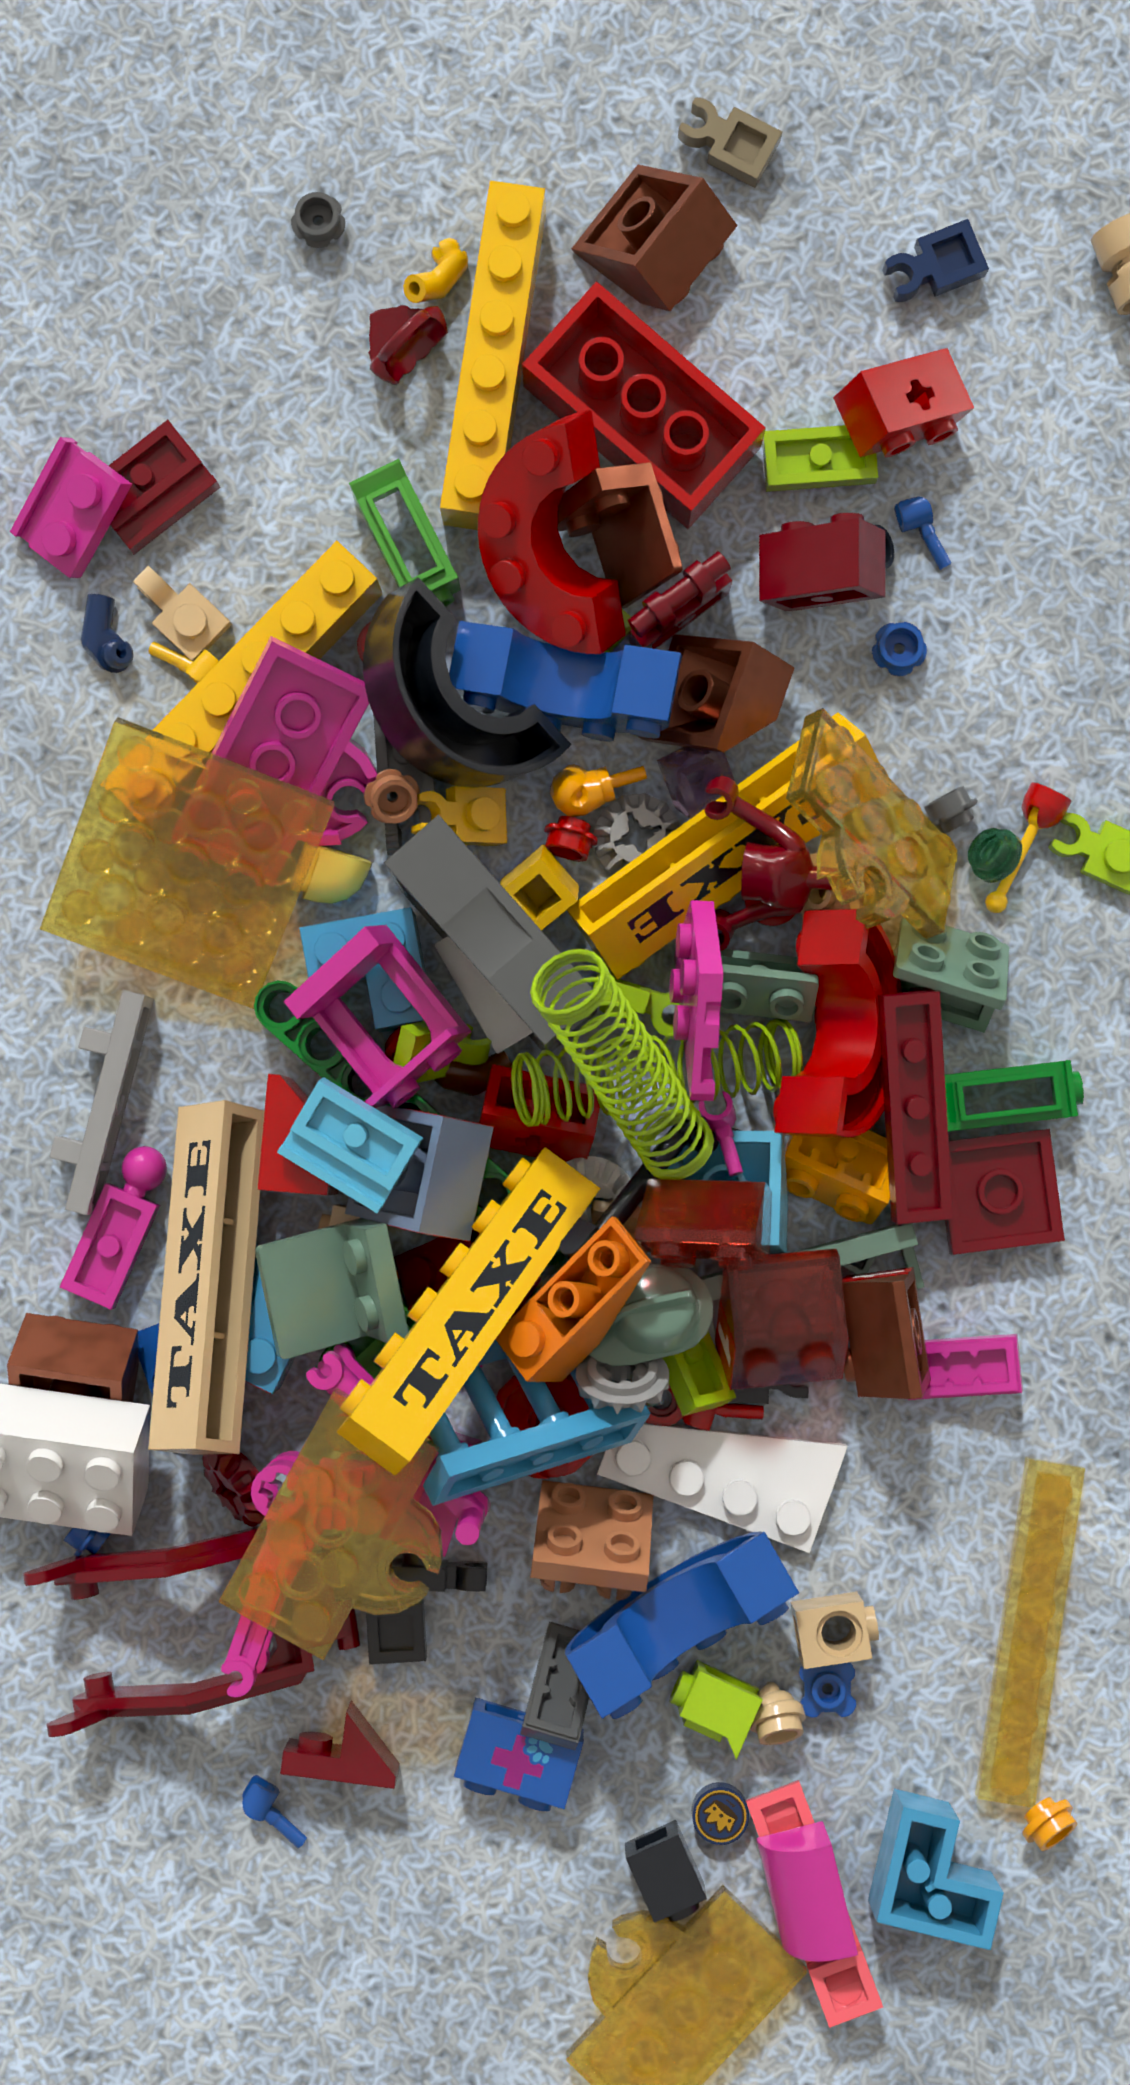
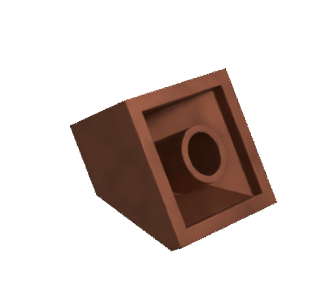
M674 634L668 651L680 652L682 660L669 727L660 731L659 738L638 737L648 742L724 753L777 720L795 667L752 641Z

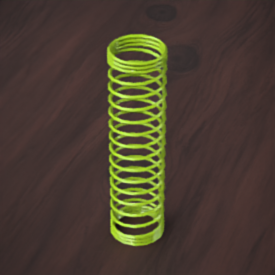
M586 949L567 950L553 956L541 966L533 978L530 989L532 1003L548 1022V1026L556 1033V1038L564 1045V1049L572 1057V1061L579 1067L580 1072L587 1079V1083L594 1089L595 1094L601 1099L602 1104L609 1111V1115L616 1121L617 1126L623 1131L624 1136L630 1141L631 1146L636 1150L650 1173L654 1177L665 1181L680 1180L693 1175L705 1165L712 1154L714 1144L712 1131L701 1117L700 1111L694 1106L693 1101L690 1100L687 1091L681 1086L680 1080L674 1075L673 1069L667 1064L666 1058L660 1053L659 1047L653 1042L652 1036L646 1031L645 1025L638 1019L637 1013L631 1008L630 1002L624 997L622 989L616 984L615 978L609 973L608 967L595 952ZM581 961L597 965L576 966L565 970L553 978L543 990V986L549 977L563 966ZM579 970H592L600 973L599 977H587L572 982L558 992L550 1003L549 1008L545 1007L544 1002L547 992L555 982L565 975ZM586 982H598L595 989L579 994L569 1001L563 1009L554 1010L555 1004L560 997L572 987ZM606 994L611 995V1000L603 1001ZM587 997V998H586L584 1001H582L580 1004L575 1005V1006L569 1008L571 1005H573L575 1002H577V1001L580 1000L581 998ZM609 1005L604 1014L591 1019L579 1031L570 1032V1028L574 1023L588 1017L599 1006ZM614 1006L619 1007L618 1012H611ZM608 1017H617L613 1025L600 1029L585 1043L577 1044L581 1035L596 1029ZM622 1017L627 1019L626 1023H619ZM560 1025H566L565 1031L561 1030ZM616 1028H625L621 1036L608 1040L598 1047L593 1054L585 1055L588 1047L603 1041ZM630 1029L634 1030V1034L627 1033ZM574 1036L573 1041L570 1042L568 1037ZM624 1039H632L628 1047L615 1051L604 1059L599 1066H592L594 1059L611 1052ZM637 1040L642 1041L641 1045H635ZM611 1043H613L609 1048L603 1050V1049L606 1048L608 1045H610ZM581 1048L580 1053H576V1049ZM632 1050H640L635 1058L623 1061L611 1070L607 1077H600L602 1070L618 1064ZM645 1051L649 1052L648 1056H643ZM618 1054H621L617 1059H615V1060L609 1062L611 1059H613L614 1057H616ZM639 1061H647L644 1068L627 1074ZM652 1062L656 1063V1067H650ZM630 1064L625 1070H623V1071H621V1072L615 1074L618 1070H620L621 1068H623L625 1065ZM591 1071H596L595 1076L591 1074ZM647 1072H654L652 1078L638 1082ZM660 1073L663 1074L662 1078H657ZM639 1074L631 1082L621 1086L622 1083H624L626 1080H628L634 1075ZM626 1075L617 1082L614 1088H607L609 1081ZM654 1082H662L658 1089L646 1092L653 1086ZM670 1084V1088H665V1086ZM646 1085L640 1092L628 1097L638 1087ZM631 1087L623 1094L621 1099H614L616 1092H621ZM661 1093H669L666 1099L654 1102L660 1097ZM654 1095L647 1103L633 1109L640 1101ZM636 1099L627 1110H621L623 1103ZM669 1103H676L674 1109L662 1112ZM662 1105L652 1115L641 1119V1117L650 1109ZM639 1112L634 1120H628L629 1114ZM686 1119L690 1120L686 1133L675 1145L663 1151L650 1152L652 1145H657L670 1139L681 1129ZM646 1122L641 1131H635L636 1125ZM695 1122H697L696 1137L691 1146L682 1155L670 1161L657 1162L650 1160L649 1157L662 1156L677 1149L688 1139L695 1126ZM677 1124L669 1134L655 1140L657 1135L667 1127ZM703 1129V1146L694 1159L676 1169L658 1168L670 1166L683 1160L696 1147Z

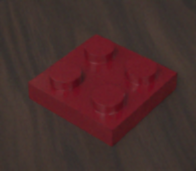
M1050 1129L949 1141L953 1219L945 1220L949 1254L956 1255L1065 1241Z

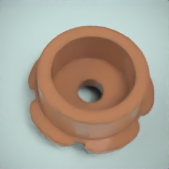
M386 769L377 774L374 782L367 784L364 792V801L367 806L371 807V814L376 820L382 823H401L409 819L418 807L417 794H420V790L412 776H403L397 769ZM389 792H396L397 798L390 801L387 799Z

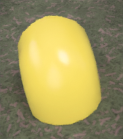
M304 841L291 888L302 891L303 899L313 902L333 904L344 901L361 889L373 862L328 846H319Z

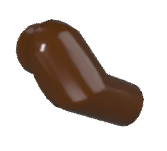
M504 1050L489 1056L485 1063L479 1065L452 1061L445 1077L434 1080L444 1089L468 1096H477L486 1091L492 1064L512 1068V1063Z

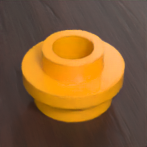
M1051 1797L1043 1799L1025 1814L1024 1819L1028 1825L1022 1831L1023 1837L1028 1843L1035 1842L1041 1851L1052 1848L1065 1839L1078 1824L1071 1815L1072 1805L1067 1799L1056 1803Z

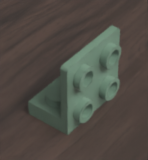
M359 1218L256 1247L255 1253L278 1357L289 1359L364 1336L387 1343L395 1332L403 1338L408 1334L387 1224Z

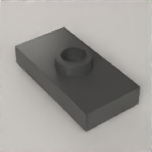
M549 1621L520 1735L576 1750L589 1696L568 1661L565 1649L580 1630Z

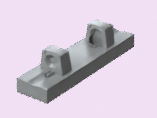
M123 990L111 1033L88 1027L83 1028L78 1048L103 1054L105 1059L83 1141L55 1136L50 1152V1158L76 1165L65 1210L91 1215L107 1181L154 998Z

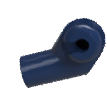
M88 594L81 645L101 669L111 673L122 672L131 664L134 654L132 646L127 641L124 642L111 628L115 599L101 594Z

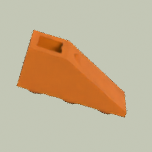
M612 1216L510 1319L495 1340L527 1382H562L601 1343L615 1321L616 1316L650 1265L651 1260L617 1217Z

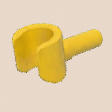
M155 641L151 643L148 650L150 655L185 672L195 683H198L219 662L206 649L193 662L185 655Z

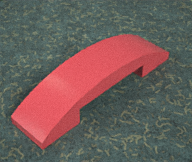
M799 1780L746 1800L759 1837L815 1823ZM851 1919L850 1922L858 1955L834 1961L816 1962L805 1960L829 2028L883 2008Z

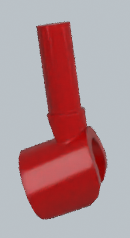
M727 1403L717 1408L683 1416L682 1420L687 1425L710 1431L715 1414L725 1418L763 1420L764 1406Z

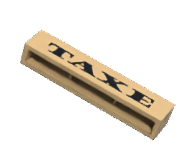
M227 1100L178 1107L148 1450L190 1455L240 1454L260 1201L258 1179L264 1110Z

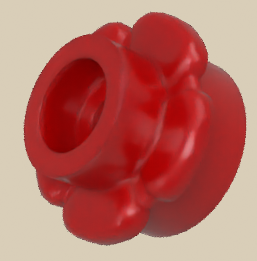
M560 816L557 823H549L544 827V831L548 833L545 843L547 849L556 857L575 862L586 861L590 848L597 845L598 839L589 832L591 828L589 823L572 816Z

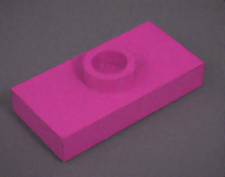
M1018 1334L925 1340L931 1381L923 1398L918 1399L1018 1394L1023 1392Z

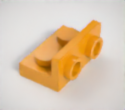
M870 1130L856 1137L790 1136L785 1148L787 1191L798 1197L813 1198L834 1208L838 1215L847 1220L873 1224L890 1200L886 1138Z

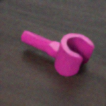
M722 1091L726 1103V1109L723 1113L719 1115L709 1114L704 1101H699L698 1105L701 1116L706 1119L711 1130L715 1133L717 1141L720 1143L729 1176H735L743 1173L732 1131L736 1121V1112L730 1095Z

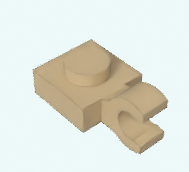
M149 566L133 581L138 586L137 588L162 611L152 622L153 626L192 662L204 649L208 650L232 625L230 620L190 583L178 595Z

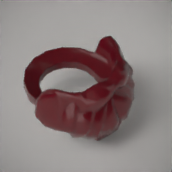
M400 305L371 313L369 316L370 350L368 352L371 359L370 370L387 383L392 385L399 384L403 375L409 374L414 369L416 362L425 358L431 349L436 347L448 333L447 323L441 309L438 306H428L425 309H411L406 305Z

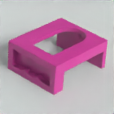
M387 925L365 926L283 1001L297 1019L309 1017L315 1019L373 1093L365 1103L374 1108L390 1104L395 1109L408 1101L421 1088L416 1080L430 1068L437 1072L450 1064L462 1052L458 1043L472 1032ZM378 963L424 1019L431 1033V1043L404 1067L395 1064L385 1055L340 998Z

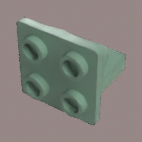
M903 914L899 924L897 944L894 949L895 960L893 967V976L900 979L902 992H910V988L925 987L940 991L942 1020L985 1033L994 1010H1001L1007 998L1009 946L1001 943L997 938L988 933H969L947 926L943 921L933 916Z

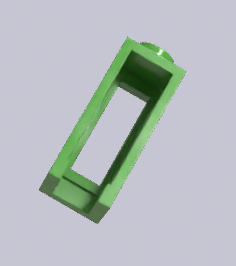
M396 459L350 482L349 486L353 498L398 588L419 577L445 607L449 606L455 600L453 594L461 590L458 575L454 571L400 460ZM399 491L436 567L414 578L411 577L375 505V502Z

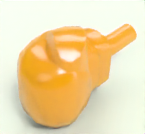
M568 765L553 777L550 795L556 808L567 816H584L604 805L605 802L616 800L613 789L645 780L647 775L644 766L609 775L606 766L587 771L579 765Z

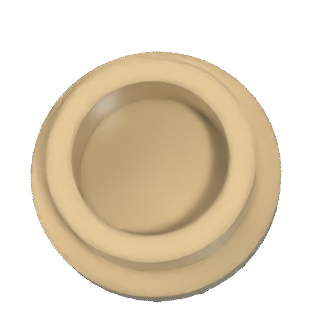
M772 1681L767 1682L758 1693V1696L762 1697L763 1700L750 1730L757 1733L759 1743L763 1745L783 1744L799 1738L804 1733L802 1722L806 1719L802 1703L794 1700L791 1693L780 1690L776 1683Z

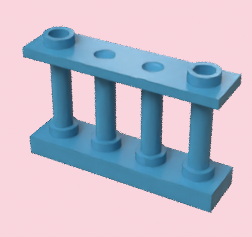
M494 1340L463 1385L490 1439L470 1447L465 1442L460 1443L444 1412L429 1434L439 1454L423 1487L432 1506L619 1447L632 1442L651 1413L645 1404L642 1413L630 1407L623 1408L617 1415L611 1406L594 1409L592 1400L584 1398L589 1407L587 1411L571 1416L568 1412H561L546 1383L527 1382L498 1342ZM507 1358L540 1421L538 1426L522 1431L518 1427H511L480 1367L481 1365ZM575 1368L570 1374L578 1387Z

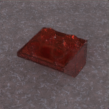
M649 1179L636 1224L635 1240L651 1254V1257L661 1259V1265L666 1267L693 1268L696 1267V1259L718 1260L719 1267L724 1269H754V1260L769 1261L772 1191L766 1182Z

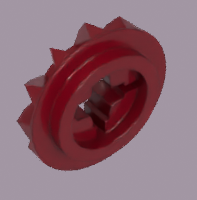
M241 1452L240 1454L203 1455L204 1477L211 1483L212 1492L221 1500L222 1507H227L234 1519L243 1521L244 1524L255 1527L267 1520V1517L256 1509L251 1497L252 1483L259 1473L253 1463Z

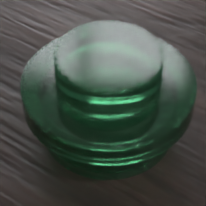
M989 828L979 833L972 841L968 850V861L972 866L974 874L987 883H995L1006 878L1016 869L1022 855L1021 840L1007 829Z

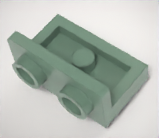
M731 949L721 951L723 988L720 1012L803 1022L812 1021L819 987V977L815 974L804 973L797 966L798 957Z

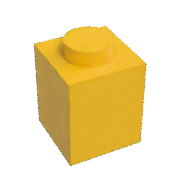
M544 844L500 881L501 886L540 930H543L578 901V883Z

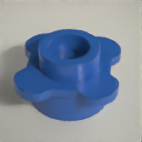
M850 1662L804 1669L801 1665L799 1676L803 1680L804 1696L800 1702L803 1705L806 1716L815 1718L821 1712H836L840 1717H847L854 1712L856 1700L851 1695V1681L855 1677V1669ZM830 1683L833 1686V1690L830 1693H824L822 1691L824 1684Z

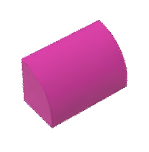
M823 1821L756 1838L784 1950L795 1958L816 1962L834 1961L858 1955L832 1844Z

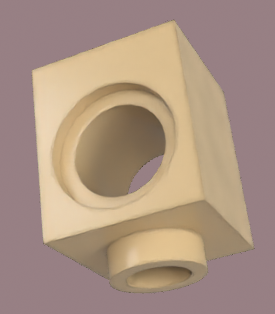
M857 1591L790 1602L798 1655L804 1669L872 1659L870 1641L879 1640L877 1618L873 1605L864 1607V1601ZM834 1616H844L851 1622L849 1633L839 1641H829L822 1637L823 1625Z

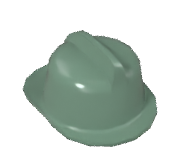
M675 1263L649 1265L625 1305L616 1316L605 1337L589 1355L596 1361L613 1367L632 1366L676 1355L695 1347L707 1334L713 1318L712 1297L705 1282L692 1270Z

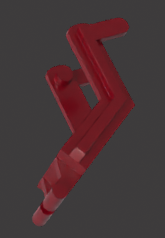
M268 1524L170 1548L80 1555L79 1557L72 1556L23 1573L25 1586H32L54 1580L55 1586L69 1585L71 1600H79L98 1595V1582L166 1578L242 1558H248L255 1563L269 1528ZM343 1533L326 1534L320 1537L322 1549L311 1552L289 1590L272 1639L273 1648L270 1651L269 1662L261 1673H257L254 1685L245 1695L230 1697L227 1694V1689L232 1682L243 1680L241 1673L238 1671L195 1683L114 1686L112 1672L96 1673L83 1678L85 1692L72 1698L75 1712L46 1724L48 1737L65 1736L109 1717L191 1715L301 1684L307 1673L315 1671L311 1646L337 1640L339 1650H348L361 1646L353 1595L335 1598L334 1587L351 1582Z

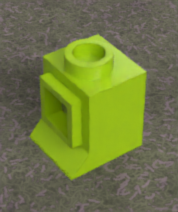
M696 1660L691 1674L683 1670L679 1674L671 1692L669 1703L678 1706L679 1715L682 1717L685 1727L718 1742H721L723 1736L726 1737L737 1759L763 1699L757 1695L758 1687Z

